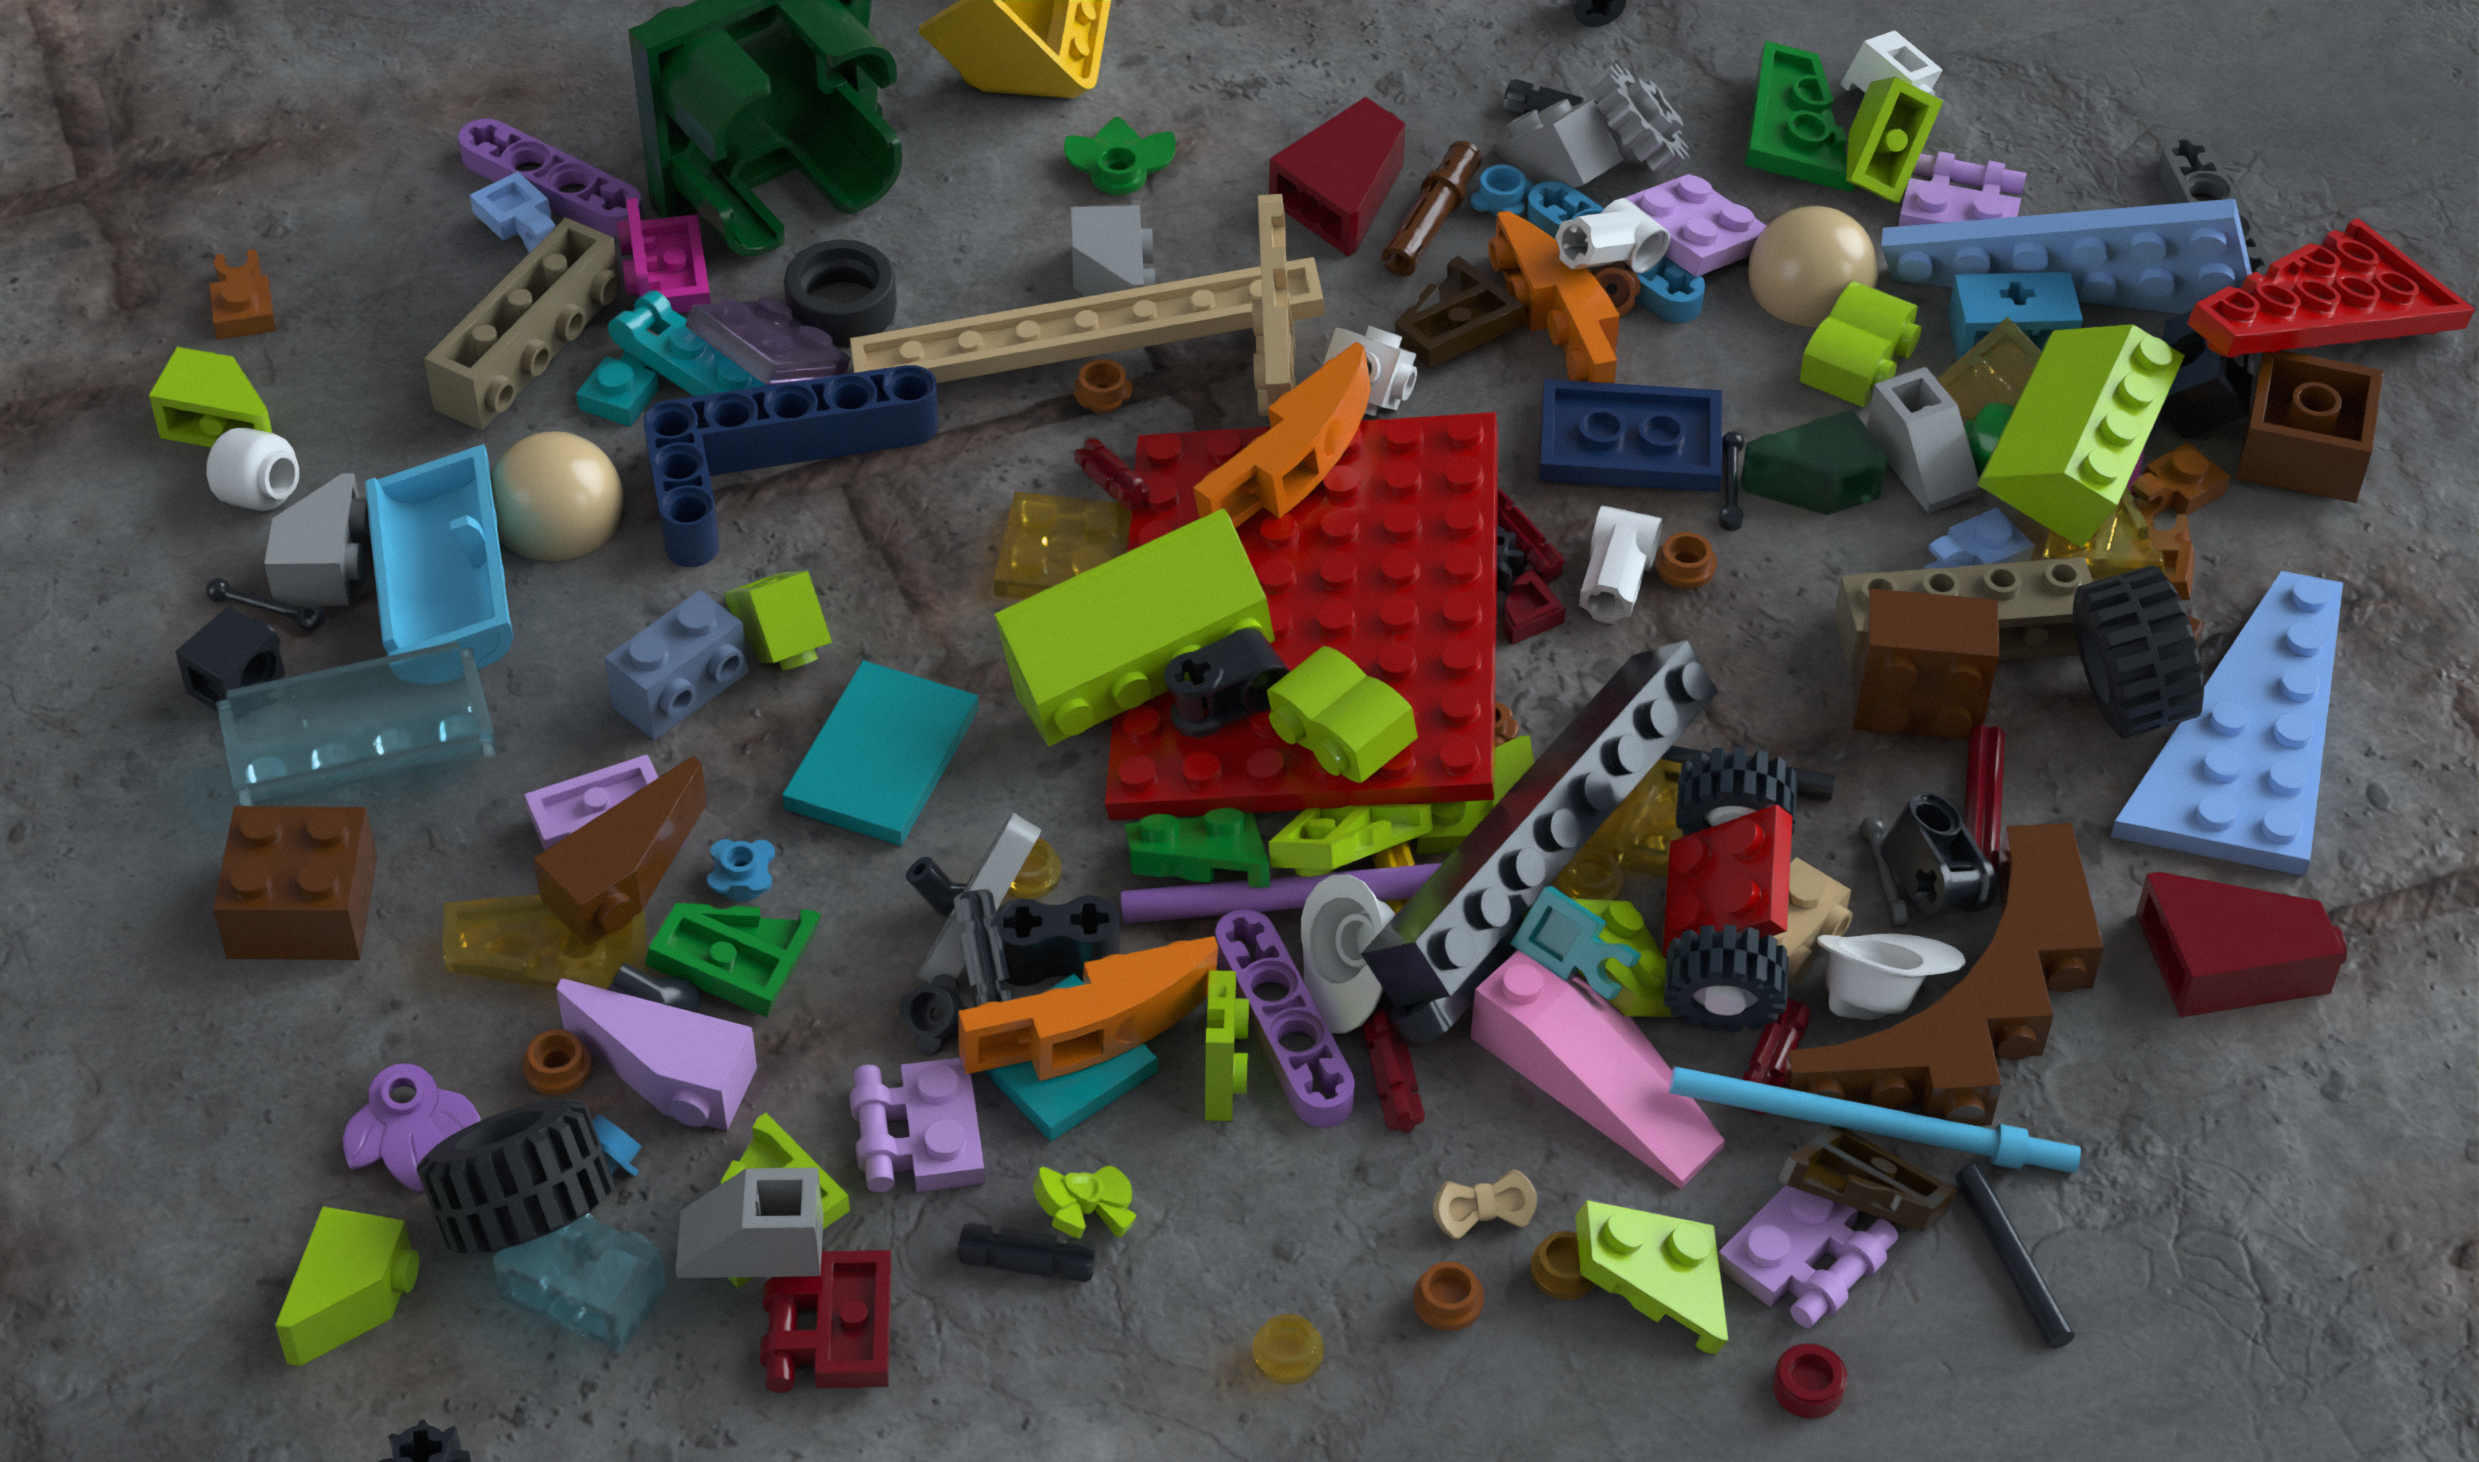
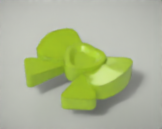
M1105 1166L1094 1174L1082 1172L1069 1173L1066 1176L1049 1168L1041 1167L1033 1181V1191L1038 1203L1048 1215L1054 1217L1052 1226L1076 1239L1081 1238L1086 1228L1082 1213L1090 1214L1095 1210L1114 1236L1121 1238L1132 1227L1136 1219V1214L1128 1210L1132 1201L1130 1181L1116 1167Z

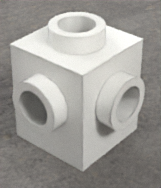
M1368 326L1365 336L1335 328L1323 365L1355 342L1365 347L1371 393L1365 411L1366 414L1376 416L1379 406L1397 410L1400 401H1406L1409 398L1417 378V368L1413 366L1416 354L1399 348L1402 340L1401 336L1372 326Z

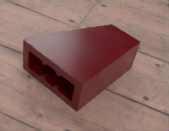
M1362 98L1270 158L1269 195L1282 194L1284 212L1346 256H1351L1357 252L1403 168L1406 123L1369 98Z
M2163 872L2146 875L2135 915L2180 1018L2332 992L2340 966L2345 963L2347 958V946L2343 932L2338 926H2332L2321 901Z

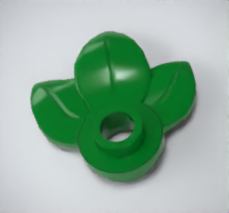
M1120 117L1111 119L1097 133L1094 139L1068 135L1064 142V154L1067 161L1073 167L1090 174L1092 183L1099 190L1116 196L1126 195L1140 189L1145 184L1147 175L1166 168L1172 162L1176 153V139L1173 132H1159L1141 139Z

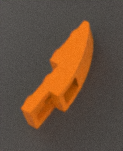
M1510 211L1498 212L1495 237L1489 238L1488 241L1490 262L1495 272L1502 271L1506 280L1507 293L1524 305L1525 322L1530 332L1548 328L1552 343L1554 345H1561L1566 355V367L1570 381L1615 383L1617 367L1615 355L1620 315L1608 294L1587 268L1571 269L1559 259V245L1553 237Z
M1355 342L1338 356L1328 360L1319 370L1291 391L1281 395L1275 403L1267 408L1271 429L1262 436L1255 438L1245 449L1217 470L1211 471L1201 482L1193 487L1199 519L1224 508L1230 516L1234 527L1237 528L1263 507L1280 519L1301 502L1325 478L1351 442L1366 411L1371 386L1364 346Z
M1211 936L1191 941H1176L1158 948L1124 955H1109L1100 960L1084 963L1083 985L1071 988H1054L1042 994L1003 1002H987L974 1008L958 1011L959 1056L965 1074L1032 1060L1039 1081L1102 1063L1142 1045L1169 1029L1194 1010L1208 996L1209 970H1217L1218 944L1215 937Z

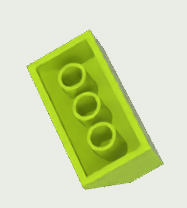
M2133 324L2053 330L2033 367L1977 485L2078 547L2083 548L2118 505L2185 355L2168 346L2163 340L2153 337Z
M1224 508L994 613L1016 697L1048 747L1071 736L1078 735L1096 724L1128 709L1138 707L1145 701L1167 692L1164 681L1165 667L1180 654L1198 650L1226 638L1236 630L1244 628L1257 629L1263 633L1269 643L1275 641L1267 598L1231 518ZM1188 672L1184 673L1185 681H1190Z

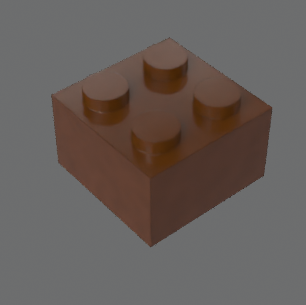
M2280 350L2277 353L2262 352L2251 391L2249 416L2246 417L2236 479L2357 503L2373 450L2384 370Z
M1870 588L1854 671L1853 729L1937 736L1948 739H1970L1971 730L1976 725L1984 724L1999 659L1998 600Z
M234 806L213 908L227 959L360 960L378 858L366 807Z

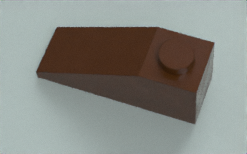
M693 755L533 858L540 899L588 947L605 935L623 929L634 916L641 913L707 805L702 763Z

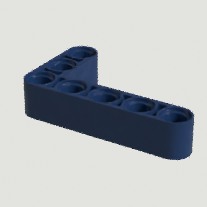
M903 365L667 400L649 408L644 415L643 425L656 506L668 559L680 566L698 567L713 560L719 552L720 542L710 476L906 447L929 441L935 436L939 427L937 386L933 373L917 365Z

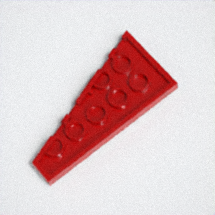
M2356 218L2348 223L2345 232L2342 233L2335 229L2326 234L2321 245L2309 243L2271 263L2266 274L2262 275L2254 272L2246 276L2242 287L2234 288L2227 286L2197 302L2187 324L2206 339L2207 347L2213 352L2225 357L2235 358L2243 354L2277 353L2280 350L2319 348L2321 345L2339 343L2356 344L2365 340L2397 339L2400 336L2417 334L2434 335L2443 331L2466 329L2475 309L2363 221Z

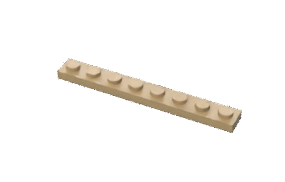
M1314 257L1287 261V283L1292 321L1325 315L1324 299ZM1261 266L850 338L854 373L903 365H917L932 372L936 383L1253 328L1252 300L1262 299Z

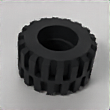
M2149 565L2078 586L2074 595L2072 611L2079 654L2097 706L2105 721L2115 733L2125 739L2200 716L2204 700V678L2197 644L2181 599L2163 572L2155 565Z
M553 1099L539 1101L485 1118L441 1141L417 1165L419 1177L448 1250L456 1253L493 1252L521 1245L548 1235L592 1211L615 1187L613 1175L587 1106L579 1100Z

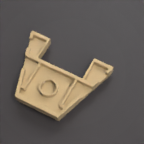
M1282 194L1258 195L1262 299L1252 300V317L1257 353H1254L1255 390H1257L1259 417L1269 416L1267 408L1275 403L1281 395L1296 387L1294 358H1296L1295 320L1292 321L1287 283L1285 215Z

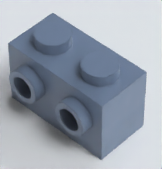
M702 590L690 596L604 657L612 708L652 740L660 737L749 673L743 622Z

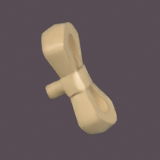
M1515 1169L1508 1171L1492 1184L1479 1183L1468 1187L1452 1181H1446L1435 1195L1432 1207L1433 1215L1441 1230L1451 1239L1456 1240L1462 1238L1478 1220L1488 1221L1498 1217L1518 1228H1523L1529 1224L1535 1213L1537 1193L1529 1178Z

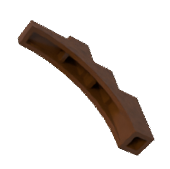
M2072 823L2007 826L1998 869L2002 904L2000 922L1991 944L1962 981L1929 1008L1887 1030L1842 1044L1788 1051L1781 1088L1893 1110L1920 1106L1921 1115L1973 1126L1992 1125L2002 1087L1996 1058L2019 1060L2028 1056H2043L2054 1016L2048 990L2070 992L2080 988H2093L2104 946Z

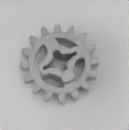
M1613 64L1590 82V85L1593 87L1590 92L1599 101L1596 106L1600 110L1619 151L1625 157L1631 160L1635 156L1640 162L1646 160L1653 172L1659 171L1664 177L1689 159L1690 156L1686 152L1689 150V147L1680 138L1683 134L1679 129L1683 127V122L1664 98L1663 92L1652 81L1649 80L1646 84L1640 78L1635 81L1626 68L1621 70L1617 64Z

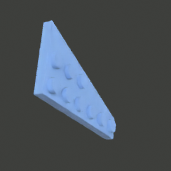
M2235 199L1883 228L1881 248L1893 281L1953 288L1954 277L1960 274L2071 272L2078 302L2177 314L2193 310L2197 302L2227 286L2234 288L2242 287L2246 276L2252 274Z
M2286 571L2280 572L2204 686L2201 715L2197 718L2180 722L2116 818L2111 833L2112 838L2300 876L2306 875L2311 858L2343 582Z

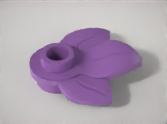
M409 1063L395 1064L382 1070L373 1079L368 1092L369 1103L348 1121L343 1135V1149L350 1169H362L383 1160L386 1168L396 1180L417 1194H423L425 1189L419 1177L417 1165L441 1141L481 1121L474 1105L465 1096L438 1089L434 1078L422 1067ZM401 1086L410 1087L416 1092L415 1097L407 1103L394 1102L390 1095L396 1088Z

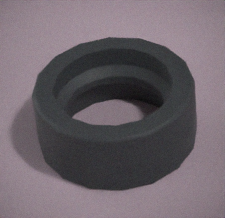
M835 239L816 243L802 250L788 264L784 278L786 310L792 327L804 338L822 345L845 347L851 345L850 338L883 333L894 320L897 306L895 273L890 260L876 247L857 240ZM836 282L858 283L872 290L870 294L857 301L842 304L825 303L809 296L812 291L826 284Z

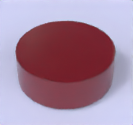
M1810 1343L1795 1345L1787 1349L1777 1361L1773 1378V1391L1781 1406L1790 1413L1803 1418H1821L1831 1414L1840 1406L1847 1385V1370L1840 1357L1824 1346Z

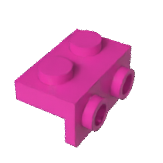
M637 198L626 199L628 220L617 221L621 256L633 255L634 258L622 260L627 295L639 294L640 298L646 292L655 290L667 298L672 310L677 313L711 309L698 214L640 221Z

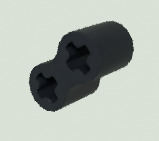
M1081 896L1060 905L1042 904L1036 900L1025 898L1010 900L999 907L996 911L997 915L993 918V926L999 925L1010 977L1004 981L1013 985L1030 986L1038 984L1047 978L1056 976L1069 977L1072 974H1075L1083 982L1085 962L1100 960L1113 954H1120V916L1118 910L1109 900L1100 896Z

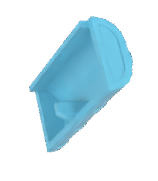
M482 444L377 480L376 478L366 480L365 490L382 644L388 653L390 665L400 675L415 681L435 682L486 667L500 660L510 650L513 641V630L509 617L505 588L506 579L498 538V521L491 487L490 463L485 445Z

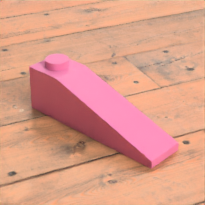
M1518 950L1475 989L1471 1039L1679 1189H1682L1724 1148V1138L1695 1100L1690 1097L1669 1093L1672 1070L1630 1016H1624L1605 997L1594 991L1587 978L1582 977L1578 972L1574 979L1565 981Z

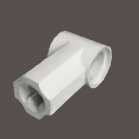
M1621 198L1609 204L1600 214L1578 216L1574 220L1562 221L1555 239L1559 245V259L1571 269L1609 265L1616 261H1621L1634 272L1643 273L1653 268L1663 258L1670 243V234L1631 201Z
M1607 506L1600 507L1591 541V560L1582 585L1579 606L1586 609L1591 614L1593 620L1614 624L1618 619L1631 616L1644 571L1650 572L1655 560L1662 518Z

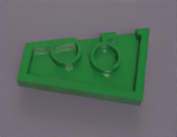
M1765 40L1759 57L1744 165L1761 169L1768 173H1777L1853 193L1855 185L1846 181L1847 157L1844 147L1847 139L1843 127L1836 126L1831 111L1834 100L1819 54Z

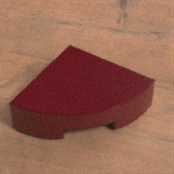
M1533 569L1525 572L1514 581L1512 590L1505 600L1503 628L1511 645L1561 625L1565 621L1566 608Z

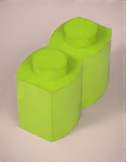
M1852 281L1838 298L1829 317L1819 325L1803 353L1799 382L1858 406L1865 407L1872 399L1874 384L1894 378L1897 361L1900 357L1908 359L1914 352L1921 334V326L1915 324L1918 306L1859 282Z
M1327 646L1321 647L1267 690L1271 707L1269 720L1276 733L1289 744L1297 742L1303 747L1312 750L1323 768L1335 776L1342 774L1352 781L1362 783L1418 738L1411 705L1389 685L1376 678L1366 676L1348 657Z

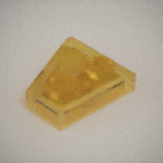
M1659 759L1573 858L1668 879L1670 841L1684 837L1682 835V828L1677 829L1676 825L1678 779L1683 764Z

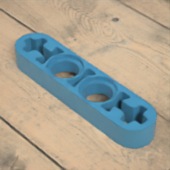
M1545 181L1535 185L1530 190L1526 219L1555 239L1562 221L1574 220L1578 216L1600 214L1604 208L1564 182ZM1663 256L1650 270L1636 273L1640 280V292L1638 295H1635L1634 300L1659 318L1667 322L1685 323L1696 319L1701 313L1705 292V282L1702 276H1693L1666 256ZM1600 266L1587 267V268H1589L1590 270H1591V269H1598Z

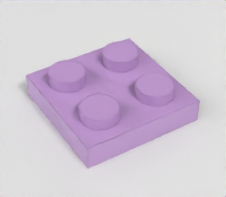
M1691 174L1624 197V199L1631 201L1669 232L1670 243L1664 256L1695 277L1749 257L1755 241L1766 227L1765 224L1754 217V214L1748 208L1732 203L1714 191L1709 182Z

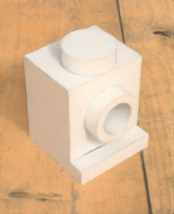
M1894 30L1863 42L1840 85L1847 91L1859 87L1866 93L1870 82L1897 77L1935 96V91L1932 88L1943 70Z

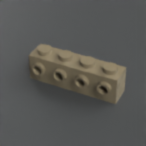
M565 217L424 358L433 409L480 431L499 413L506 411L517 394L535 376L541 375L546 370L549 362L569 341L576 339L581 334L584 326L604 305L610 304L615 299L620 290L621 280L618 274L614 238Z
M2085 557L1843 575L1840 580L1834 620L1849 673L1855 671L1870 588L1997 599L1999 615L1998 661L2077 655L2079 650L2072 611L2074 595L2078 586L2093 581Z

